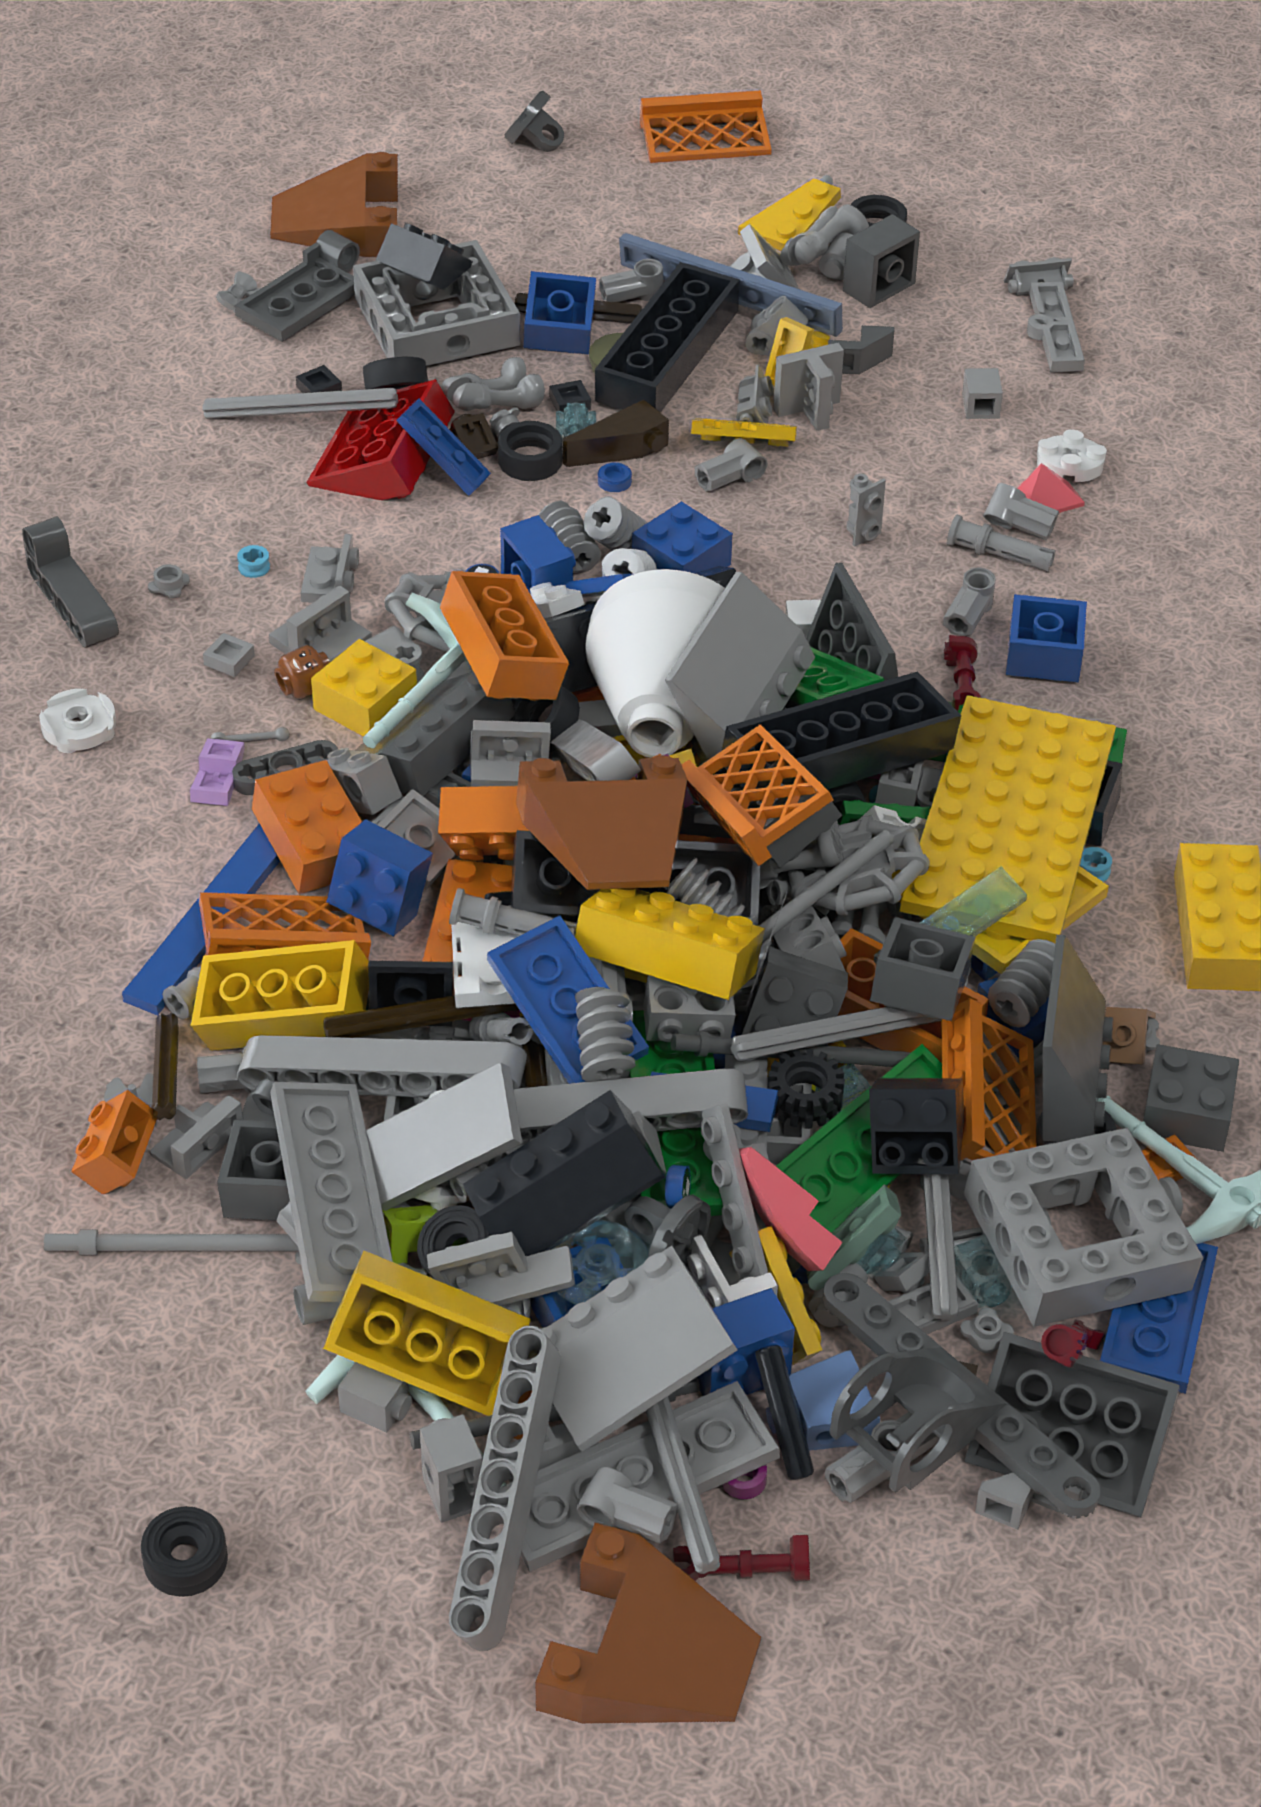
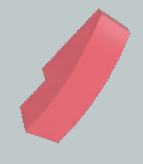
M752 1147L739 1148L751 1203L766 1227L772 1226L776 1237L783 1241L786 1251L807 1271H823L843 1242L809 1216L819 1201Z

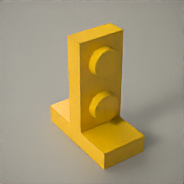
M788 317L781 318L764 376H769L773 386H775L777 356L828 345L830 336L820 331H814L813 328Z

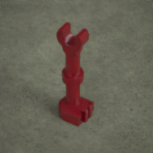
M949 635V642H945L944 660H946V666H956L953 675L954 681L958 685V690L953 693L952 706L958 711L959 705L965 703L967 695L981 698V695L972 686L976 676L975 669L971 664L976 661L978 651L977 644L972 638Z
M1075 1319L1072 1325L1062 1323L1048 1327L1042 1335L1041 1345L1044 1353L1049 1358L1070 1368L1076 1362L1075 1359L1082 1358L1083 1353L1081 1351L1085 1350L1086 1347L1099 1350L1106 1333L1102 1330L1091 1329L1083 1325V1321Z
M793 1535L790 1538V1553L752 1554V1550H740V1555H719L720 1567L716 1571H709L705 1574H700L695 1570L688 1546L673 1548L674 1562L689 1563V1567L681 1570L695 1581L698 1578L706 1577L708 1574H740L741 1578H753V1573L791 1572V1576L795 1581H810L808 1535Z

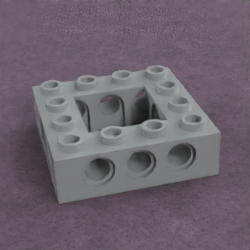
M477 240L454 244L464 249L463 256L473 261L471 268L444 290L391 269L378 261L353 265L355 299L387 358L402 356L419 357L426 361L427 366L520 345V313ZM452 297H458L461 305L456 308L438 312L432 310L422 313L418 318V322H415L411 315V307L415 305L441 301Z
M1128 1128L972 1160L964 1196L1033 1327L1183 1293L1193 1289L1203 1256ZM1095 1188L1106 1208L1105 1215L1107 1219L1113 1220L1122 1238L1065 1250L1045 1215L1044 1209L1073 1203L1074 1206L1084 1204L1090 1200Z

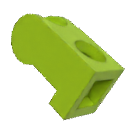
M431 1205L382 1210L392 1261L394 1263H408V1252H417L418 1238L423 1226L430 1217L438 1212ZM467 1238L457 1239L452 1246L463 1245Z

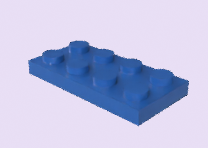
M559 915L487 952V961L569 1084L582 1083L586 1081L581 1076L583 1066L580 1062V1054L582 1050H580L578 1042L581 1035L577 1029L579 1019L576 1014L578 1003H576L575 995L578 991L585 988H610ZM630 1019L625 1024L632 1027L633 1034L625 1040L633 1042L634 1050L627 1056L634 1058L636 1061L648 1054L649 1046Z
M1205 1243L1196 1244L1203 1256V1260L1191 1291L1113 1308L1100 1361L1180 1385V1393L1186 1394L1218 1247Z

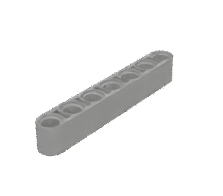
M582 719L551 741L552 746L568 767L587 781L629 780L641 771L636 761L619 741Z
M260 1035L248 1040L237 1073V1079L241 1085L252 1091L255 1090L260 1080H269L273 1082L356 1084L358 1095L429 1097L435 1091L447 1090L500 1062L510 1067L513 1089H519L527 1054L520 1046L509 1042Z
M717 1069L514 1089L522 1144L531 1141L609 1090L631 1110L632 1114L640 1111L657 1131L701 1127L703 1121L702 1111L722 1104H728L733 1124L745 1120L748 1116L745 1077L743 1072L736 1069Z
M523 1326L511 1335L507 1345L449 1613V1624L452 1631L471 1648L478 1651H488L496 1647L505 1633L561 1364V1355L557 1347L541 1329L535 1326ZM542 1347L536 1357L527 1360L532 1350ZM532 1390L529 1399L518 1404L519 1398L523 1393ZM523 1434L520 1443L513 1448H509L510 1441L515 1436ZM513 1479L512 1486L507 1491L499 1493L501 1485L505 1481ZM499 1524H504L502 1532L497 1537L489 1539L493 1528ZM490 1569H494L491 1580L484 1585H480L482 1575ZM484 1615V1621L480 1628L470 1632V1626L475 1618Z

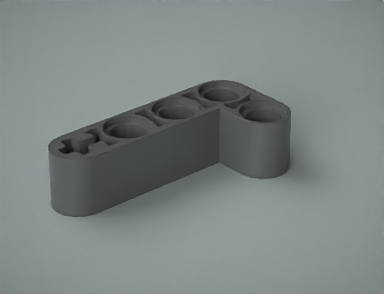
M55 516L24 527L22 529V536L29 572L34 581L38 580L36 584L49 601L53 600L50 603L64 621H69L66 624L81 645L85 648L117 636L119 628L114 613L72 558L68 535L60 518Z

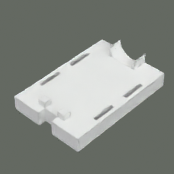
M458 922L456 925L451 924L456 1008L515 1003L488 963L487 952L518 937V935L499 930L487 934L483 933L482 928L461 922Z

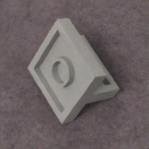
M750 224L742 229L740 234L748 252L741 255L729 267L799 289L789 266L782 262L780 254Z
M839 342L776 357L773 410L778 417L804 412L816 431L829 428L830 415L833 414V404L840 403L844 349Z
M339 585L300 612L295 613L286 620L285 624L269 634V643L284 654L309 645L318 653L323 651L331 662L358 639L366 641L371 638L372 632L351 619L350 592Z
M473 720V728L470 735L471 787L518 786L520 761L549 758L550 723Z
M414 789L377 824L433 853L424 887L425 890L444 872L448 859H456L458 857L438 834L439 808Z

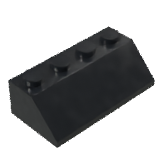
M609 1090L463 1183L479 1219L490 1235L513 1232L525 1256H530L554 1249L665 1178V1175L631 1110Z

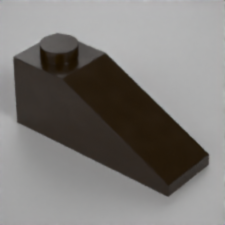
M645 400L639 401L564 437L563 464L566 467L631 460L643 458L653 452H659L668 446L669 419Z

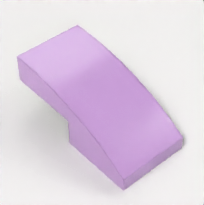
M207 738L199 755V771L190 788V802L229 805L234 790L232 770L237 763L242 761L244 742Z

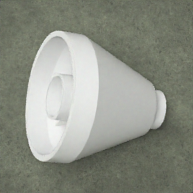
M662 569L644 571L628 576L607 589L597 601L590 618L586 638V657L590 670L622 735L634 751L645 757L652 758L660 753L661 755L668 753L670 756L685 746L695 736L665 679L725 589L720 584L698 574Z

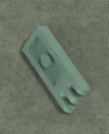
M883 1185L832 1232L843 1243L823 1271L806 1270L808 1284L811 1289L820 1290L824 1288L826 1281L830 1277L839 1274L849 1264L857 1263L865 1255L871 1243L880 1235H887L895 1228L902 1214L897 1195L886 1185Z

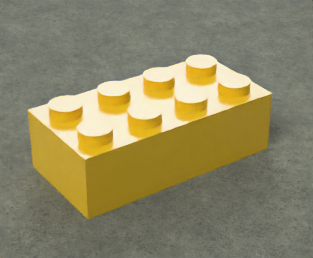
M1180 843L1174 880L1187 989L1261 991V862L1258 845Z
M636 888L601 889L580 906L575 938L589 957L729 1000L756 974L765 928L753 925L750 919L743 916L727 917L714 913V910L707 905H688L675 901L672 895L663 892L649 893Z
M355 940L203 956L191 1027L211 1051L244 1048L250 1038L260 1035L325 1037L323 1028L324 1018L366 1010L369 992V961Z
M363 1250L332 1321L323 1349L490 1416L494 1410L509 1339L516 1330L523 1326H529L530 1318Z

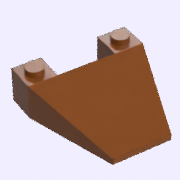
M387 152L366 153L273 196L271 239L311 246L316 243L323 232L333 230L357 243L360 249L359 256L377 257L391 223L397 225V208H388L386 206L366 207V202H398V154H389Z
M659 755L654 758L639 759L638 766L641 771L637 773V780L567 781L560 761H553L547 758H538L534 761H520L516 805L523 825L587 890L669 887L682 824L687 777L679 758Z
M595 1522L580 1561V1590L614 1599L616 1602L597 1654L550 1641L535 1682L536 1711L582 1724L735 1722L761 1643V1636L640 1534Z

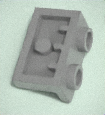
M352 534L344 535L342 548L311 546L300 592L301 602L313 603L339 585L349 592H353L354 571H351V569L358 568L359 548L353 547Z

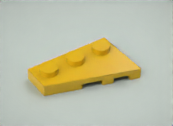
M813 178L739 225L738 234L741 235L740 231L750 224L773 248L782 251L790 238L807 232L823 211L830 206H835L841 198V188Z
M695 418L692 420L691 434L701 435V440L721 441V436L735 437L734 440L743 438L750 444L755 443V438L768 439V445L788 447L789 441L796 440L797 426Z
M772 1226L759 1230L758 1233L768 1273L772 1274L778 1285L777 1298L795 1327L792 1365L810 1359L822 1351L820 1345L821 1333L816 1322L809 1318L803 1303L804 1292L800 1282L792 1277L786 1262V1247L783 1241L776 1237Z

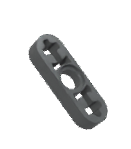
M317 740L243 760L237 763L232 770L234 788L240 794L253 795L255 779L269 776L266 770H269V774L273 775L281 772L277 770L281 765L288 764L298 768L305 766L303 765V760H305L306 765L328 760L327 756L337 750L338 747L331 741Z

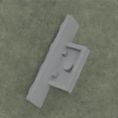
M728 1104L717 1105L702 1111L703 1121L701 1129L705 1141L709 1144L713 1160L712 1177L715 1184L719 1187L722 1198L723 1223L731 1236L733 1245L732 1262L742 1280L747 1277H757L766 1274L768 1270L758 1233L759 1230L767 1227L751 1203L739 1148L752 1147L768 1161L769 1159L765 1142L738 1147Z
M513 1232L491 1235L486 1239L459 1246H450L444 1250L427 1254L428 1269L435 1280L499 1306L570 1288L575 1284L572 1255L567 1246L525 1256Z

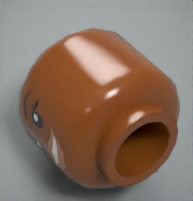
M305 645L279 658L278 668L274 669L277 683L286 696L291 694L296 699H304L312 695L311 678L328 665L330 661L323 651L318 653L312 646Z

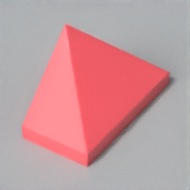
M1042 463L1017 488L1026 495V498L1058 510L1059 513L1085 505L1083 499L1067 480Z

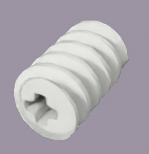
M615 549L602 560V577L630 574L627 572V567L629 571L633 572L632 574L657 570L656 563L646 551L638 549Z

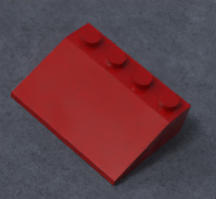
M434 379L397 389L398 403L396 408L347 411L306 482L308 486L376 500H386L395 497L400 499L410 495L414 491V486L421 473L425 470L431 456L396 420L413 403L420 399L448 428L455 410L437 380Z

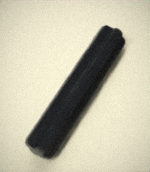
M779 1345L762 1347L756 1351L755 1356L787 1475L792 1480L809 1477L814 1473V1467L782 1348Z

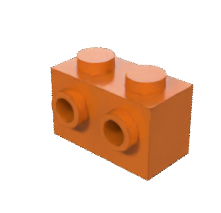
M129 1090L124 1091L107 1102L101 1101L93 1108L88 1118V1121L91 1122L88 1131L76 1147L75 1153L78 1156L71 1172L101 1194H107L120 1186L125 1187L135 1178L157 1121L153 1116V1108Z

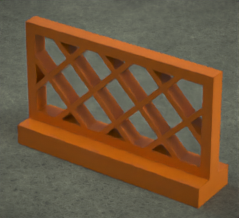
M761 90L641 98L640 125L644 131L650 163L771 155L772 149L762 109L763 97ZM743 121H757V123L750 127L743 123ZM713 123H726L727 125L720 129L714 126ZM696 125L697 127L690 131L683 126ZM666 127V129L662 133H659L658 131L652 128ZM735 128L743 132L744 135L738 139L729 134V132ZM705 130L713 134L714 137L708 141L700 137L699 134ZM675 132L684 138L677 143L668 137ZM752 137L761 142L762 146H750L746 142ZM722 139L732 146L720 148L716 144ZM693 142L701 148L699 150H690L686 146ZM660 144L671 149L669 152H655V149Z
M761 725L745 734L699 767H696L690 760L681 764L687 777L686 786L693 798L758 866L772 857L767 849L768 845L834 800L830 792ZM763 741L759 751L747 752L750 748ZM779 760L776 767L764 769L766 762ZM753 764L751 770L739 772L742 765ZM729 766L727 773L713 775L721 768ZM796 777L794 784L781 786L784 778ZM771 780L768 787L756 789L759 781ZM746 783L743 790L731 792L734 784ZM816 794L806 802L798 803L800 796ZM788 797L785 805L773 806L776 798ZM763 800L759 808L747 809L750 801ZM780 817L777 822L767 829H763L767 819Z
M200 892L199 905L206 945L205 956L355 940L369 960L371 939L370 934L364 931L362 920L350 914L341 918L332 913L331 911L342 910L327 903L328 896ZM211 907H225L230 911L223 915ZM252 909H265L269 911V913L263 916ZM292 910H304L308 914L302 917ZM242 917L251 922V924L245 927L235 920ZM281 918L291 925L284 928L274 921ZM320 919L331 926L324 929L314 922Z
M968 998L957 1005L952 1021L942 1019V1078H963L964 1128L961 1160L965 1158L977 1160L1010 1153L1008 1150L1011 1148L1019 1151L1037 1147L1033 1040L983 1016L982 1003ZM983 1032L992 1045L990 1049L983 1042ZM1006 1043L1019 1049V1064ZM996 1051L1008 1070L1007 1073L1003 1074L991 1055L992 1052ZM984 1068L993 1080L990 1084L984 1078ZM1010 1076L1020 1089V1099L1007 1080ZM995 1086L1009 1106L1005 1110L992 1091V1088ZM984 1102L994 1116L991 1120L988 1119L984 1112ZM1010 1112H1013L1020 1125H1022L1021 1135L1008 1116ZM998 1122L1010 1142L1006 1146L993 1127V1124ZM985 1138L995 1152L994 1154L982 1149L985 1147Z

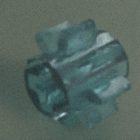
M567 403L563 412H556V429L561 436L564 435L566 437L596 423V412H589L585 403Z

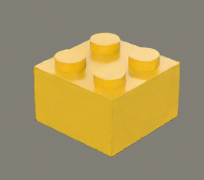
M358 639L311 678L313 709L364 737L374 727L375 722H379L398 703L400 698H403L417 685L416 668Z

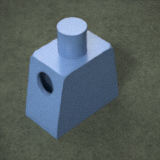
M851 1350L837 1354L789 1376L809 1451L859 1445L846 1433L837 1440L830 1435L831 1418L835 1403L843 1389L859 1371ZM867 1386L860 1391L854 1400L850 1414L863 1408L872 1399ZM767 1407L768 1425L771 1432L776 1434L770 1408ZM880 1416L863 1428L869 1435L872 1434L873 1428L880 1423Z

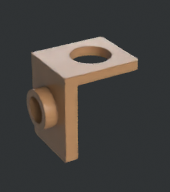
M1106 1007V1017H1113L1112 1042H1104V1045H1111L1110 1062L1143 1065L1145 1063L1148 1018L1155 1019L1156 1013L1148 1009Z

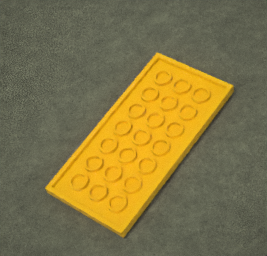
M967 695L961 712L962 716L954 749L949 750L919 843L923 854L929 858V869L924 875L918 876L904 890L900 912L1029 940L1042 939L1056 943V935L1062 934L1116 726Z

